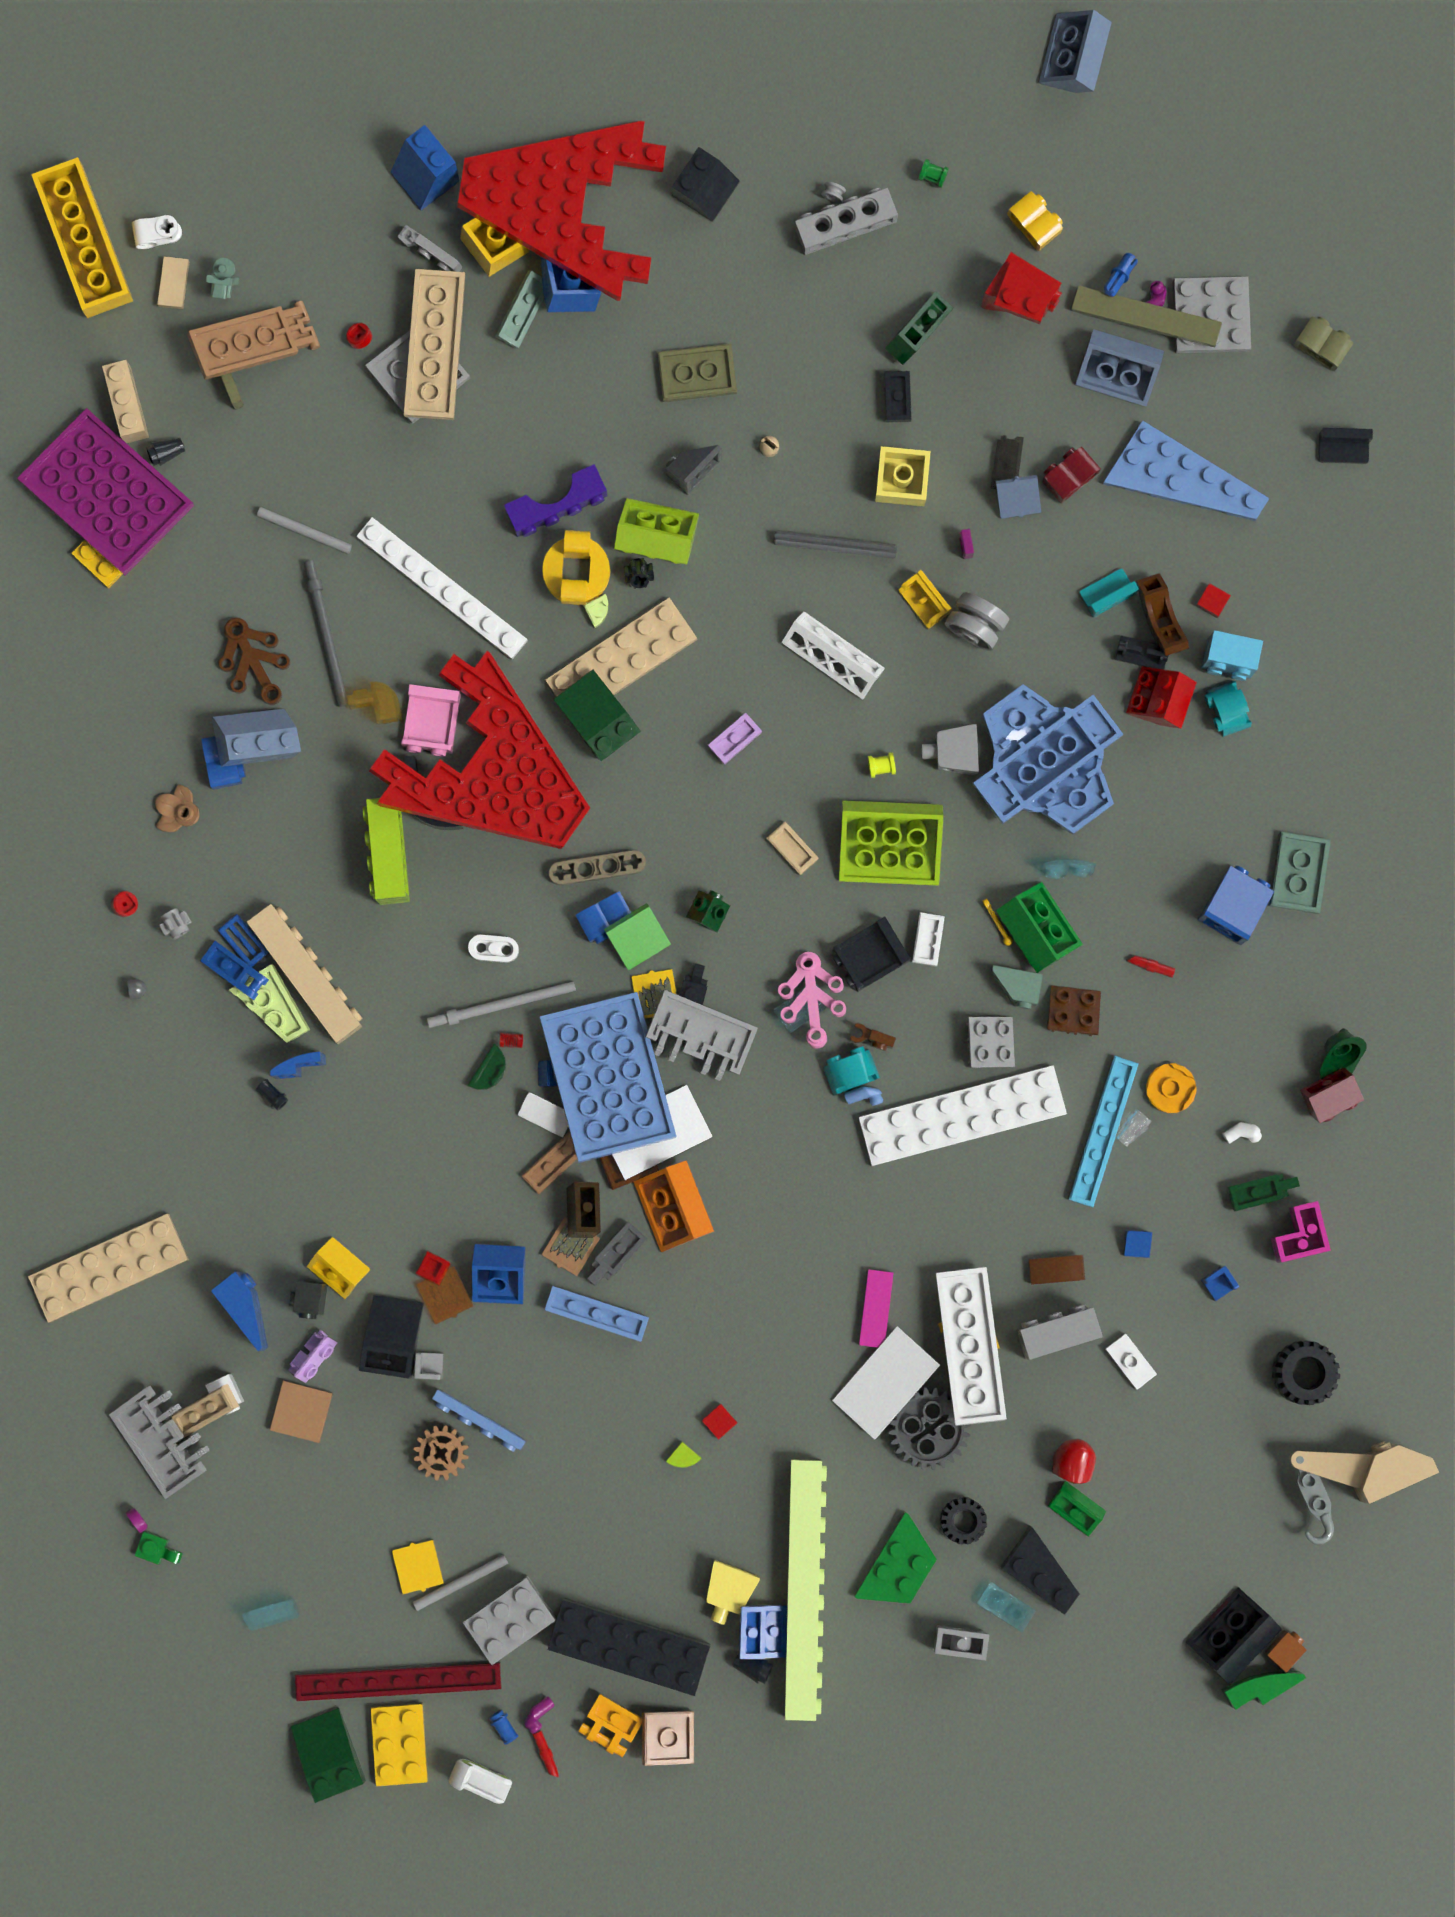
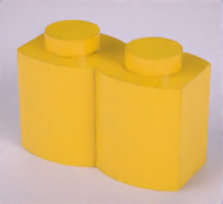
M1030 191L1008 210L1007 215L1033 247L1040 251L1062 232L1063 227L1061 225L1063 222L1055 212L1051 214L1046 209L1047 203L1040 194L1035 195Z

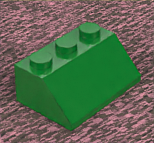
M1043 882L1015 896L996 910L1001 921L1006 925L1016 944L1021 948L1036 973L1046 969L1083 945Z

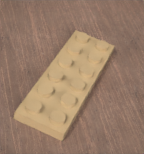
M415 269L404 417L454 420L465 272Z
M669 597L545 681L554 695L557 696L594 669L612 694L615 695L695 642L697 637Z
M165 1214L28 1276L47 1322L51 1323L184 1263L189 1258L170 1215Z

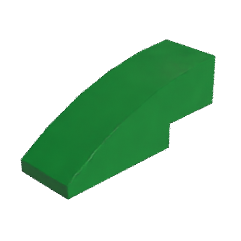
M1284 1671L1266 1672L1236 1681L1221 1690L1232 1708L1236 1710L1254 1698H1257L1258 1702L1264 1705L1305 1680L1306 1677L1300 1671H1288L1287 1673Z

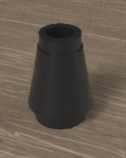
M180 437L152 442L151 446L146 447L153 466L158 464L161 466L185 452Z
M738 1653L733 1667L757 1684L759 1682L765 1684L770 1676L773 1665L768 1663L766 1659H739Z

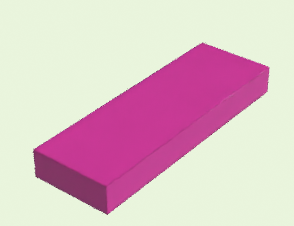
M868 1269L859 1345L879 1348L886 1340L893 1272Z

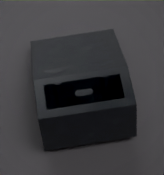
M378 1295L373 1296L359 1371L407 1379L412 1378L424 1306L423 1302Z

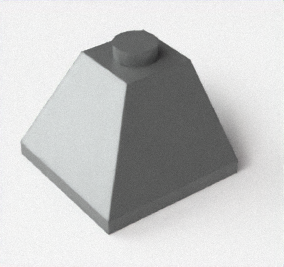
M719 445L683 451L679 456L675 454L666 463V475L688 495L722 460V448Z

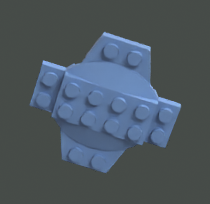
M1023 684L983 713L995 753L992 769L976 780L973 786L1002 824L1020 811L1025 810L1044 814L1073 835L1114 804L1105 776L1102 773L1101 765L1104 749L1122 737L1123 733L1094 695L1074 709L1068 707L1060 708L1052 706L1046 699Z

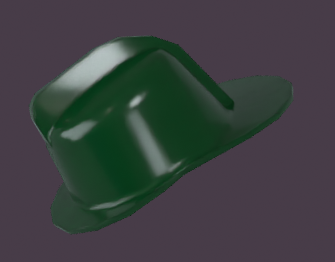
M1342 1028L1339 1033L1327 1039L1324 1046L1326 1057L1319 1070L1320 1078L1322 1079L1344 1067L1353 1073L1367 1049L1364 1039L1354 1037L1345 1028Z

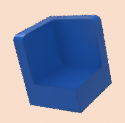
M1226 1266L1219 1267L1201 1279L1214 1301L1239 1288L1238 1283Z

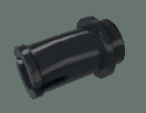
M268 1079L263 1080L256 1088V1091L271 1104L270 1107L272 1109L275 1108L279 1111L288 1102L286 1094L280 1093Z

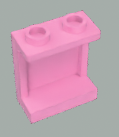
M410 684L408 692L409 703L401 745L406 748L407 752L421 753V750L431 751V755L446 757V753L452 754L461 698L460 692Z

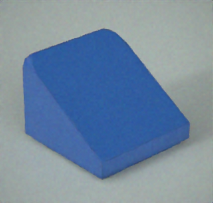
M551 1060L538 1062V1084L540 1087L557 1086Z
M1125 1231L1124 1256L1150 1258L1152 1232Z

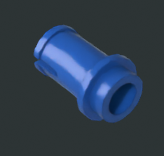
M499 1710L489 1717L491 1721L490 1726L495 1727L504 1745L515 1740L519 1735L507 1719L508 1714L504 1713L503 1710Z

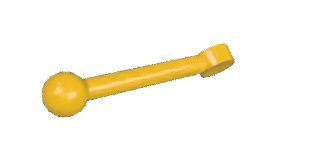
M984 899L982 902L1004 938L1003 943L1007 946L1013 943L1012 937L1007 935L988 899Z

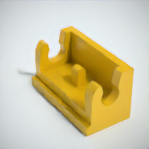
M922 570L901 585L902 587L898 589L899 593L928 630L951 612V607Z

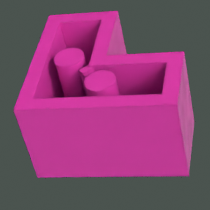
M1318 1201L1290 1207L1289 1211L1295 1233L1271 1238L1277 1263L1331 1251Z

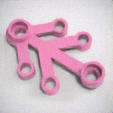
M805 952L797 958V971L787 983H782L778 987L780 997L782 999H790L794 994V989L805 978L806 987L790 1007L782 1009L781 1018L785 1023H793L798 1012L808 1003L810 1029L806 1034V1039L812 1048L819 1049L826 1044L827 1035L820 1026L818 1001L828 1007L836 1017L845 1015L846 1006L844 1002L834 1000L818 988L815 976L828 984L830 991L833 993L841 992L844 984L840 977L832 976L821 968L820 958L815 953ZM807 960L812 961V962H813L812 966H811V967H805V966H804L805 961H807ZM834 981L841 983L838 988L831 987V984ZM783 988H790L789 994L784 995L781 993ZM841 1005L843 1007V1010L841 1012H835V1006ZM788 1011L793 1013L790 1019L784 1017V1014ZM816 1032L821 1034L818 1040L812 1039V1035Z

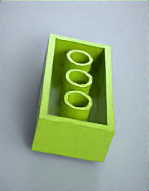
M380 798L366 799L367 806H363V818L366 821V825H369V831H365V842L369 850L371 849V856H367L368 871L373 874L374 881H369L370 894L380 905L410 902L402 811L378 806L377 802Z

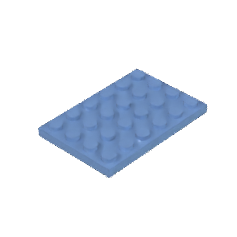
M638 992L540 1016L541 1026L578 1163L677 1137L651 1040L645 1037L648 1029Z

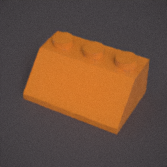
M687 1160L661 1169L634 1182L661 1252L714 1232Z

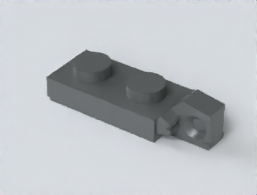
M627 1222L594 1259L595 1261L592 1266L595 1268V1271L587 1279L594 1286L603 1276L609 1280L621 1269L647 1238L630 1222Z

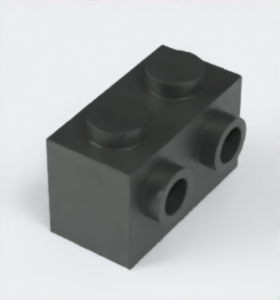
M297 1281L296 1290L291 1291L289 1306H293V1312H299V1318L317 1319V1315H324L327 1284Z

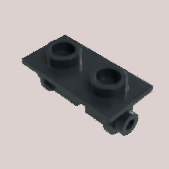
M1120 636L1115 660L1149 668L1165 669L1169 655L1165 656L1161 647L1158 648L1155 643Z

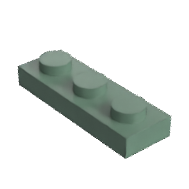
M527 271L495 337L515 349L520 347L544 299L541 276L533 271Z

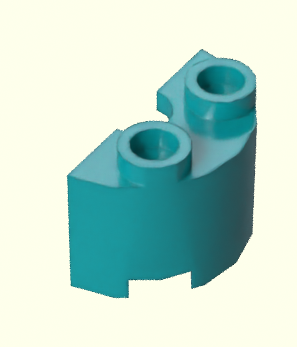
M1236 681L1206 690L1207 694L1204 695L1207 707L1209 709L1213 708L1217 716L1213 718L1214 726L1217 732L1221 731L1223 737L1247 729L1252 725L1247 715V712H1249L1248 704L1242 690L1237 689Z
M864 1046L851 1050V1056L841 1059V1056L838 1055L826 1060L828 1065L823 1067L833 1096L880 1078L870 1050L865 1051Z

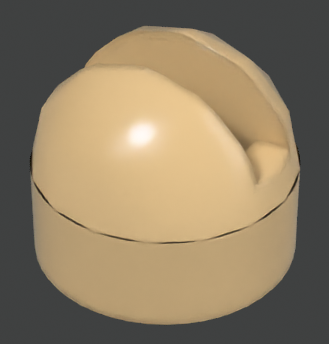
M773 436L764 437L760 441V452L766 457L775 456L779 451L778 440ZM764 442H770L773 446H775V449L773 450Z

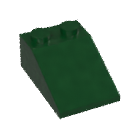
M594 669L553 698L600 761H603L641 732Z
M340 1708L291 1726L305 1778L315 1803L365 1783L366 1778Z

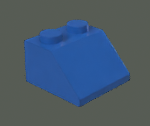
M475 1244L472 1262V1301L523 1304L525 1247Z

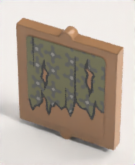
M564 1217L542 1255L556 1263L558 1268L562 1267L578 1276L600 1238L597 1236L593 1238H568L567 1218Z

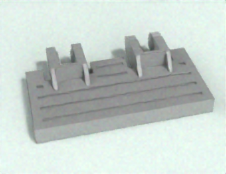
M664 990L645 1037L656 1041L659 1032L662 1031L654 1051V1055L657 1056L662 1053L667 1036L675 1037L676 1040L668 1055V1060L674 1062L683 1040L686 1043L682 1052L703 1060L706 1050H708L700 1071L704 1075H706L711 1067L710 1064L714 1054L721 1056L722 1060L715 1073V1079L720 1081L729 1059L732 1060L728 1071L737 1075L740 1074L758 1028Z
M148 1386L109 1414V1416L163 1497L167 1499L207 1471L201 1461L193 1467L191 1464L210 1450L205 1446L197 1450L192 1456L187 1451V1447L199 1441L201 1438L199 1433L194 1434L179 1446L177 1445V1442L184 1438V1435L173 1419L163 1424V1421L179 1411L181 1406L179 1403L174 1404L162 1414L158 1406L169 1400L173 1394L169 1390L149 1403L148 1400L154 1397L156 1393L151 1386Z

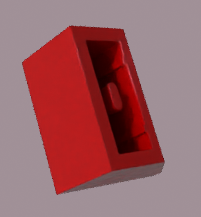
M1141 667L1126 713L1161 726L1181 729L1197 682L1179 671Z

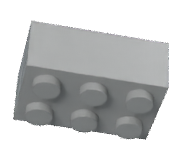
M1086 1304L1069 1308L1070 1313L1063 1315L1062 1312H1056L1046 1315V1321L1038 1323L1037 1319L1021 1323L1022 1328L1016 1331L1025 1359H1034L1102 1338V1332L1094 1308H1087Z
M527 1576L464 1620L463 1624L490 1664L493 1665L556 1621L557 1618Z

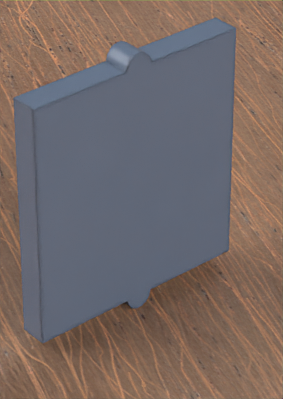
M1037 475L1020 478L1015 476L1013 479L996 481L1001 519L1016 516L1022 518L1024 515L1041 513Z

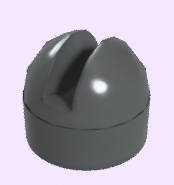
M128 980L130 1000L139 999L146 993L147 987L142 980Z

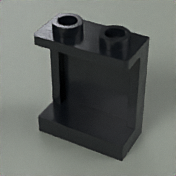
M885 916L841 944L835 945L833 947L834 953L831 954L838 968L843 966L847 975L844 978L851 989L855 987L858 992L911 960Z

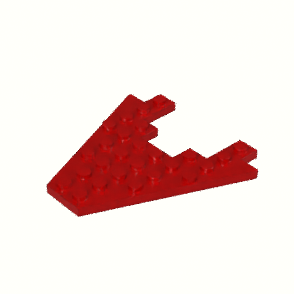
M638 121L464 158L457 207L609 297L620 301L623 280L648 284L651 257L603 249L605 227L581 223L586 183L611 187L614 165L663 172L666 146L642 142L645 121Z
M486 651L475 668L453 654L438 676L479 704L466 724L486 739L461 774L439 759L427 778L384 749L369 770V772L389 785L378 800L377 805L562 849L589 811L590 806L491 653Z

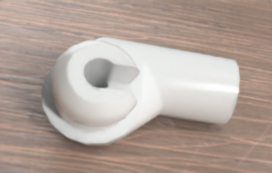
M1240 1122L1222 1133L1228 1144L1239 1137L1248 1138L1252 1143H1256L1262 1137L1258 1126Z

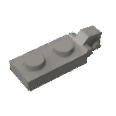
M404 226L398 238L407 247H419L417 252L428 260L432 256L439 261L437 266L443 271H461L462 265L458 260L409 226Z

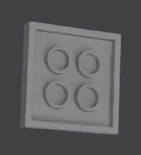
M1248 277L1174 278V310L1222 322L1215 348L1175 338L1176 353L1250 352L1251 329Z
M410 330L365 365L403 413ZM460 364L458 365L457 389L470 379L469 374ZM407 417L412 424L420 419Z

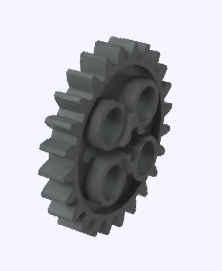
M924 1387L923 1395H920L917 1391L914 1398L910 1399L896 1415V1420L890 1422L891 1425L895 1426V1429L888 1431V1434L896 1436L890 1443L899 1444L895 1452L896 1454L905 1453L902 1459L904 1462L912 1458V1467L921 1462L922 1470L926 1468L927 1463L930 1464L932 1470H935L936 1463L939 1462L942 1468H945L946 1459L952 1463L955 1462L952 1456L954 1453L962 1456L961 1451L958 1449L959 1446H968L962 1440L963 1437H970L969 1433L964 1432V1428L970 1427L971 1424L955 1426L952 1397L949 1400L946 1399L947 1391H944L939 1396L937 1388L934 1387L932 1394H929L927 1387ZM931 1403L936 1404L939 1408V1413L934 1418H929L925 1413L926 1407ZM943 1415H948L945 1421L933 1428L935 1432L933 1435L926 1433L916 1442L911 1443L910 1440L914 1436L925 1430L924 1424L926 1422L933 1424ZM910 1418H914L918 1422L919 1427L914 1433H909L905 1430V1422ZM946 1424L951 1425L954 1429V1434L949 1439H944L940 1434L942 1426ZM925 1439H929L933 1443V1450L928 1454L920 1451V1443Z

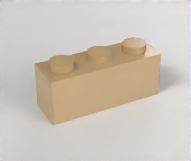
M127 360L102 366L120 437L125 443L149 438L129 363Z

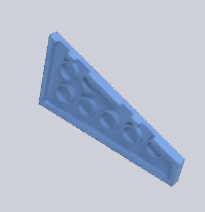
M1144 421L1141 422L1103 485L1117 486L1128 491H1137L1186 505L1191 504L1202 509H1212L1256 521L1269 500L1265 495Z

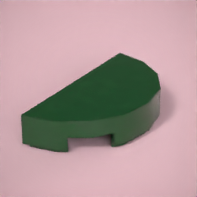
M493 1044L467 1085L468 1087L476 1090H486L496 1086L503 1078L506 1070V1059L502 1050L496 1044Z

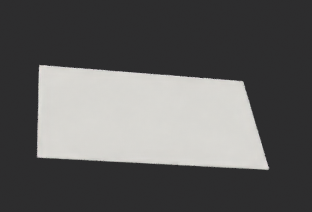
M687 1085L666 1095L676 1138L612 1154L625 1180L713 1137Z
M897 1326L832 1401L875 1440L936 1371L940 1364Z

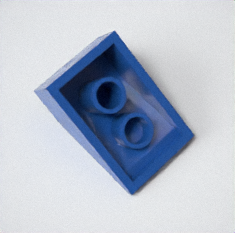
M541 257L543 294L547 312H593L596 310L601 291Z
M235 1271L211 1291L256 1350L265 1351L268 1348L258 1293L254 1288L257 1284L248 1273Z

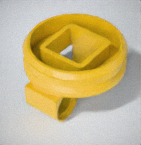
M565 530L564 538L556 542L548 550L544 558L543 577L550 593L561 601V604L586 605V603L598 598L608 585L610 578L609 560L602 547L590 539V531ZM564 558L590 559L589 583L587 580L563 579Z

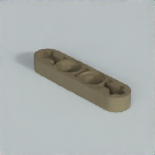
M632 850L561 861L551 866L549 876L554 884L563 886L634 875L644 870L646 859L641 852ZM631 856H636L638 860H642V863L638 864L637 869H633L632 865H625L626 871L621 872L619 857H624V862L631 861ZM608 859H612L617 863V869L612 873H607L603 870V863ZM583 863H588L592 866V873L587 877H583L578 873V868ZM569 865H574L576 879H571V874L564 875V880H559L557 876H553V873L557 872V868L562 867L563 871H570Z

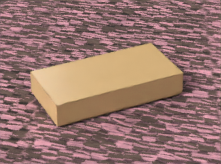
M164 257L158 297L159 307L184 308L189 259Z
M786 822L781 824L767 837L771 845L799 875H802L819 859Z

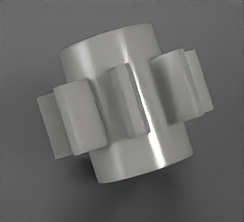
M175 908L161 916L164 923L160 924L159 927L164 936L171 935L173 939H177L190 931L187 925L192 922L185 911L180 913Z

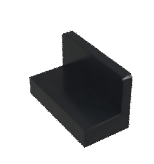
M1323 428L1319 433V462L1367 464L1369 462V443L1373 439V429Z

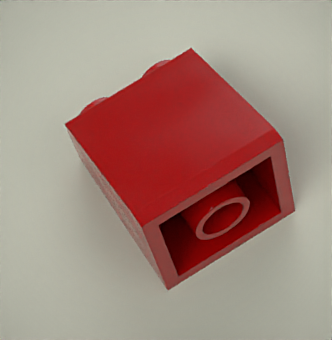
M1011 252L986 290L981 307L987 310L1002 311L993 306L1009 263L1013 261L1049 298L1043 315L1045 317L1048 311L1053 312L1058 305L1062 292L1059 291L1062 283Z

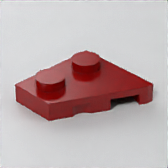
M1010 261L993 307L1040 324L1049 298L1015 262Z

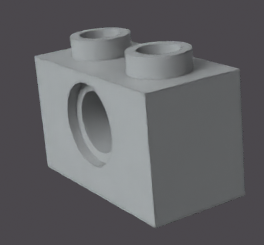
M936 1625L933 1651L935 1654L986 1661L989 1634L983 1631Z

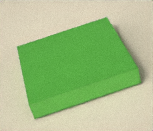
M647 903L604 929L628 971L671 945Z

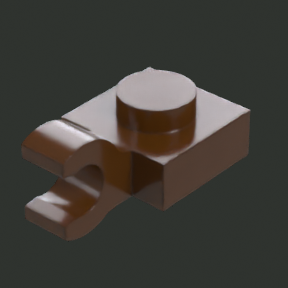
M860 1023L855 1024L854 1027L862 1031V1036L860 1038L851 1036L850 1040L852 1042L861 1043L864 1040L873 1042L872 1047L882 1051H886L887 1048H893L896 1040L895 1037L868 1029Z

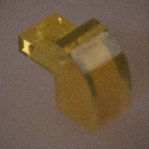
M370 682L372 692H367V689L353 691V695L347 696L350 709L374 706L378 725L403 721L400 701L393 689L384 683Z

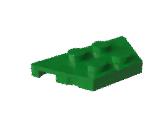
M904 1512L854 1595L855 1598L898 1603L912 1602L937 1559L908 1513Z

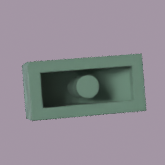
M992 966L991 974L1009 1000L1016 1002V1007L1031 1009V1005L1036 1006L1038 1004L1043 974Z

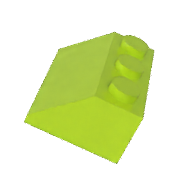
M626 498L618 523L614 549L625 553L645 555L648 558L668 560L675 564H687L699 513Z

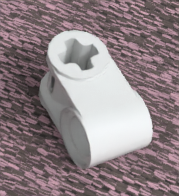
M169 215L138 219L132 222L137 249H149L159 245L175 243L182 236L181 226ZM171 225L170 233H166L165 231L168 230V226Z

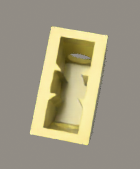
M714 1559L706 1598L707 1603L715 1605L710 1620L725 1625L730 1611L740 1615V1606L746 1605L760 1580V1576Z

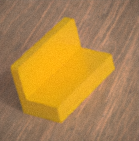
M333 1237L314 1255L307 1265V1268L344 1299L351 1294L356 1285L370 1271L367 1265Z

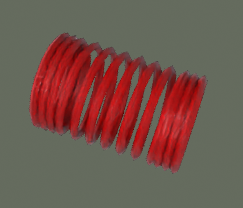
M500 1033V1043H499V1046H500L501 1048H502V1047L504 1048V1041H505V1048H506V1045H507V1036H508V1048H509V1039H510V1048H511V1042H512V1048H513V1046H514V1037H515V1047H514V1048H516V1039H517V1048H520V1049H521V1048L523 1047V1034H515V1033H514V1035H513V1033H512V1034H510V1033L508 1034V1033H507V1035H506V1033H505V1034H504V1033Z

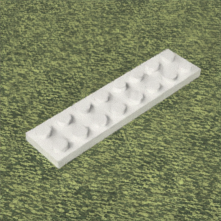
M1053 1065L861 1116L859 1121L871 1166L1059 1117L1067 1113Z

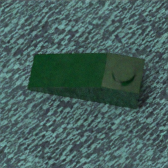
M935 291L885 349L902 365L905 364L953 310V307Z

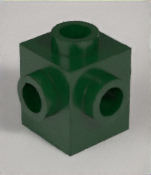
M710 890L708 894L698 891L686 918L703 928L718 933L730 905L722 901L723 896L717 892Z

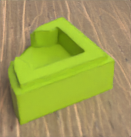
M682 1442L666 1462L675 1467H689L699 1462L702 1458Z

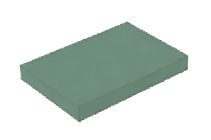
M1280 832L1272 884L1274 893L1270 899L1269 906L1320 914L1331 843L1330 839Z

